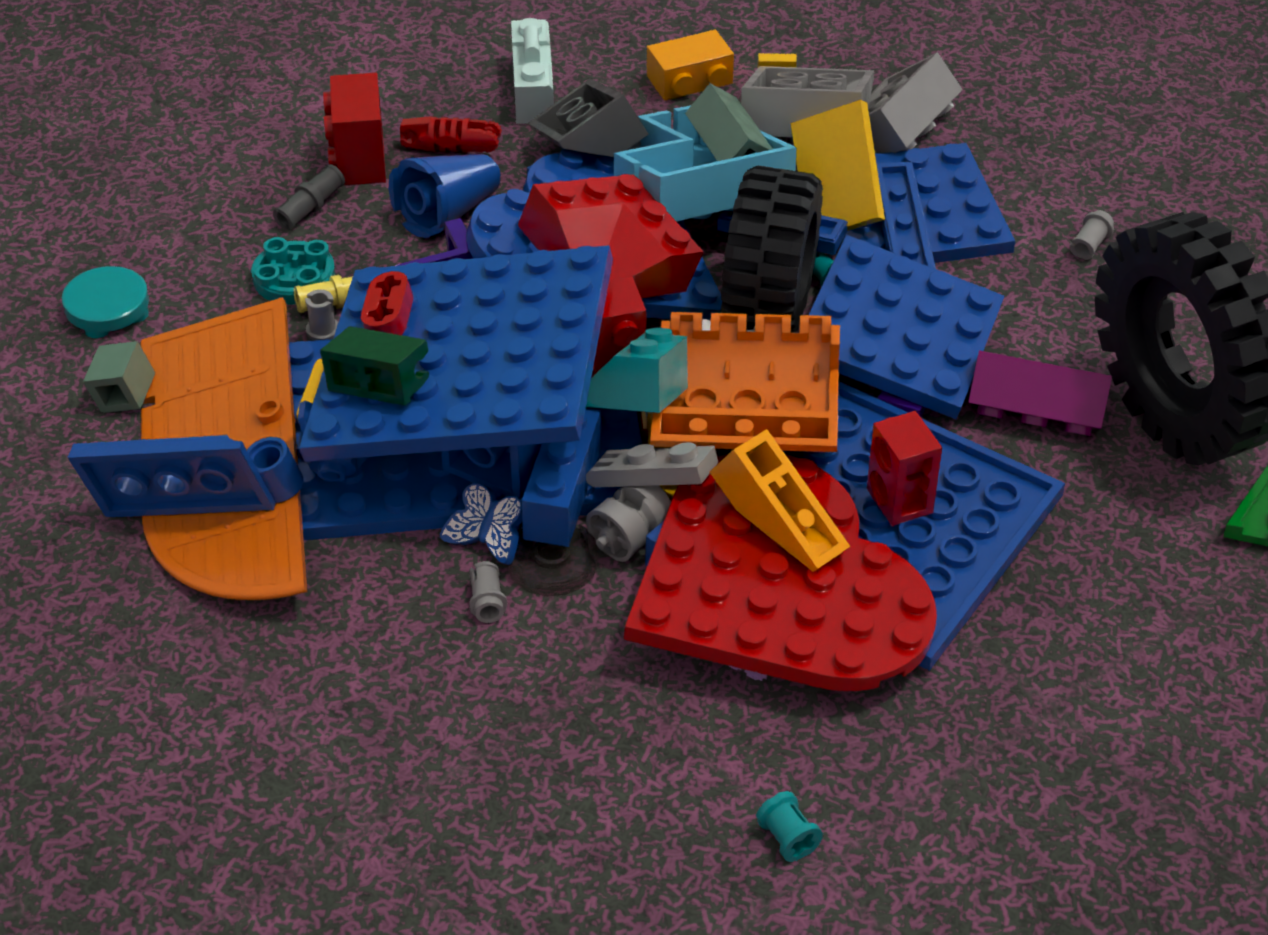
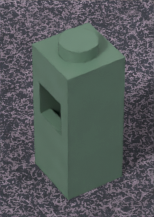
M709 83L685 113L717 161L773 149L737 97Z

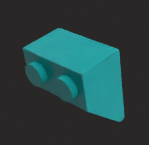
M667 328L647 329L644 334L631 341L627 347L616 354L591 378L586 407L660 413L688 388L687 336L672 335V330Z

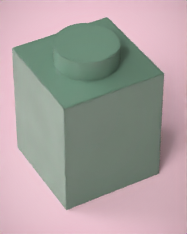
M138 341L101 345L95 353L83 383L101 412L136 410L142 407L155 376V371Z

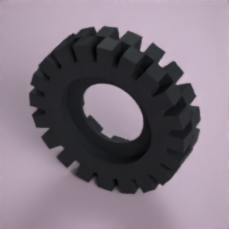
M1180 212L1125 230L1116 236L1117 241L1109 243L1102 255L1107 264L1098 266L1095 283L1104 293L1095 296V316L1110 325L1097 330L1102 351L1115 352L1117 361L1107 365V368L1115 386L1127 382L1129 388L1122 401L1131 416L1134 417L1144 413L1141 428L1153 441L1162 438L1164 452L1175 459L1184 457L1187 464L1199 466L1205 463L1207 465L1268 442V309H1266L1263 302L1268 298V276L1264 270L1248 275L1255 256L1242 240L1231 244L1232 230L1218 220L1208 223L1207 215L1196 212L1188 214ZM1170 293L1185 295L1196 310L1205 328L1214 363V378L1209 385L1204 381L1198 383L1190 375L1193 368L1180 344L1175 346L1171 329L1175 328L1173 301L1167 299Z

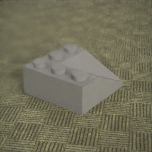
M759 66L741 88V104L759 130L774 137H791V142L793 143L791 123L858 100L867 102L869 108L874 70Z

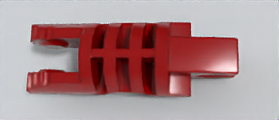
M436 116L402 119L400 142L401 146L432 152H436V150L441 152L451 150L453 153H458V151L463 153H487L497 149L498 138L501 136L502 129L501 125L490 120L459 119L458 117L437 118Z

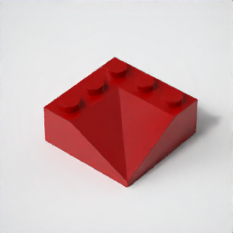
M634 174L533 184L518 223V227L538 250L556 251L576 249L581 246L597 247L610 245L613 257L610 280L633 276L641 298L686 292L704 252L690 237V234L667 212L665 206L653 198L643 186V182Z

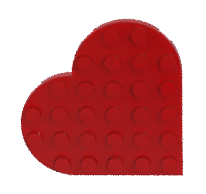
M728 454L718 456V463L721 460H723ZM786 455L851 547L814 572L740 514L711 474L706 477L702 484L678 485L625 624L624 640L836 691H862L879 688L880 681L898 674L905 677L925 658L932 643L937 619L936 604L931 589L921 574L887 545L858 538L859 516L854 501L846 489L829 473L819 468L815 462L805 458Z

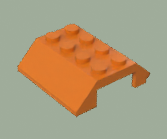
M671 312V324L670 321H661V328L671 329L672 335L687 336L688 388L660 413L653 412L650 445L654 447H673L680 443L691 442L696 444V446H715V449H735L767 429L782 451L837 452L840 325H831V316L800 315V333H791V315L756 314L755 332L746 331L747 314L711 313L710 331L702 330L703 313Z

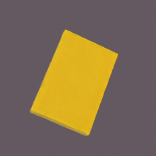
M858 100L791 123L793 143L797 147V171L812 173L822 181V215L848 221L847 231L885 220L867 102Z

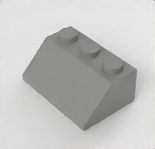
M938 52L887 77L871 92L868 111L875 153H896L913 149L917 145L915 138L921 137L933 129L936 125L933 120L943 116L954 107L952 100L963 89Z

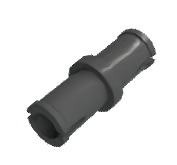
M332 164L326 165L309 182L300 183L294 190L295 194L273 210V217L278 225L287 230H292L311 211L314 213L319 211L324 205V200L344 185L345 178L342 172Z

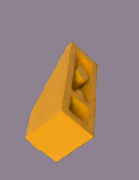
M767 429L732 450L709 471L740 514L812 572L851 547Z

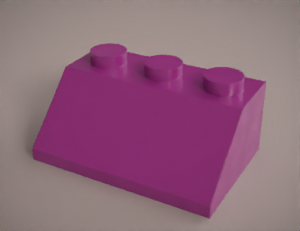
M979 350L968 403L978 406L976 414L1002 419L1004 411L1022 414L1020 423L1046 428L1048 420L1066 423L1065 432L1091 436L1092 428L1099 430L1102 428L1112 376Z

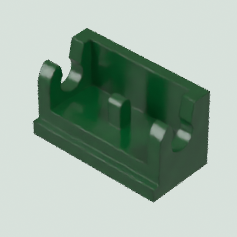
M349 326L320 349L328 391L406 406L411 401L410 397L423 386L429 377V371L419 370L415 374L417 362L422 360L428 353L427 340Z

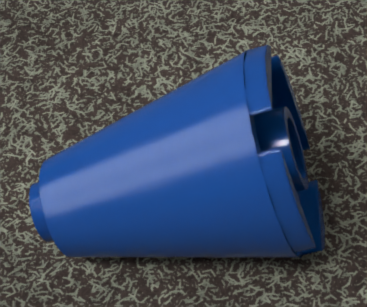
M485 154L410 157L398 162L400 163L399 166L392 169L389 176L388 190L394 212L401 210L406 219V222L402 223L405 229L416 237L429 238L442 232L445 229V222L462 217L494 193L500 185L501 173L496 162Z

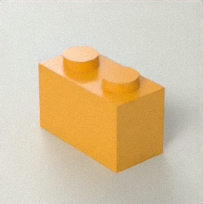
M716 29L647 46V77L663 100L704 91L709 83L717 87L733 84L734 53Z

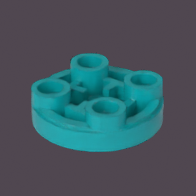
M281 237L268 239L263 244L264 251L256 257L251 268L253 285L258 294L269 301L283 297L286 305L296 304L294 286H305L329 281L330 276L335 275L333 257L329 253L328 244L323 240L306 242L287 241Z
M105 266L85 271L73 278L66 285L62 293V304L67 319L74 326L85 330V334L91 338L105 337L110 331L119 330L132 323L145 320L149 314V295L144 279L135 271L124 267Z

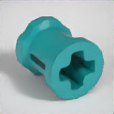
M784 791L766 800L758 809L756 817L761 828L770 830L779 842V852L788 862H794L809 855L819 846L823 839V832L817 824L807 821L798 809V799L793 792Z

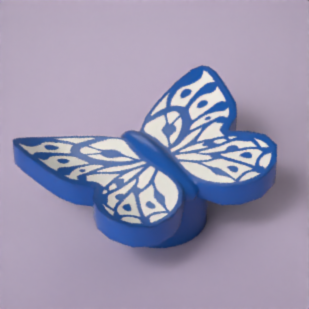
M472 483L465 487L462 494L465 509L457 510L450 516L440 532V538L445 542L455 545H468L480 540L481 543L487 544L490 552L499 562L511 565L519 540V524L522 522V498L507 496L498 501L492 489L483 484Z

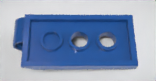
M228 435L77 443L72 445L68 455L70 463L105 517L274 510L276 503L286 501L296 495L304 482L303 474L286 442L278 437L260 439L247 450L242 441L232 440Z

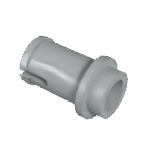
M1102 210L1088 213L1083 219L1082 229L1070 244V250L1073 255L1085 260L1091 259L1102 241L1109 239L1113 234V218Z
M318 289L311 291L307 294V298H305L309 322L306 325L307 336L313 341L333 339L338 325V321L334 318L333 296L326 290Z
M489 561L478 562L474 564L476 570L472 567L469 570L473 594L469 602V608L479 621L492 623L498 621L503 616L508 602L506 596L501 592L498 566Z

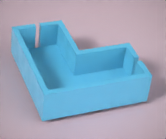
M690 106L673 109V129L671 128V112L668 110L638 116L649 135L640 140L641 145L639 148L614 153V176L634 174L643 182V186L653 198L664 205L667 212L678 222L689 218L707 219L711 217L712 213L723 210L733 211L744 173L758 165L796 171L797 147L761 131L773 149L717 161L685 114Z

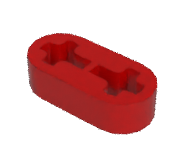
M390 271L378 275L371 281L361 312V322L364 329L402 335L405 332L413 303V293L408 278L404 273Z

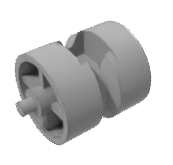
M659 485L620 487L613 497L604 500L587 515L586 526L588 532L601 551L616 561H627L646 545V535L665 520L671 500Z

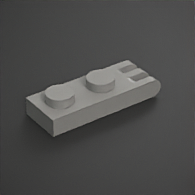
M686 442L670 448H654L653 445L642 444L631 449L606 451L601 459L588 471L586 481L592 487L702 484L710 474L709 471L718 464L715 446H696L694 443Z

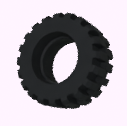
M758 165L748 169L743 175V181L740 182L737 199H735L725 249L721 313L747 314V329L752 330L754 328L756 314L791 315V333L799 329L800 315H803L806 308L808 293L811 287L822 215L823 186L821 184L822 181L814 174Z

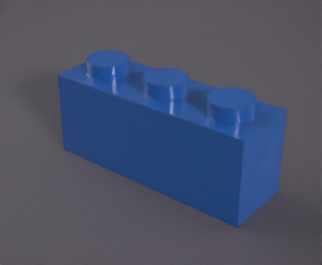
M585 409L580 441L542 443L522 498L524 540L569 547L589 488L586 474L596 464L601 452V410Z

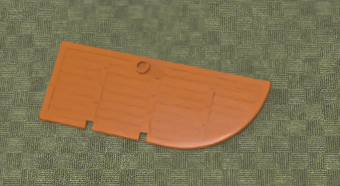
M283 297L140 341V346L155 371V376L143 404L155 403V405L141 409V439L228 435L232 440L242 441L247 450L260 439L278 437L286 442L298 465L287 308ZM300 490L292 498L276 503L274 510L142 516V525L147 544L158 563L172 577L194 590L211 596L234 600H268L307 592Z

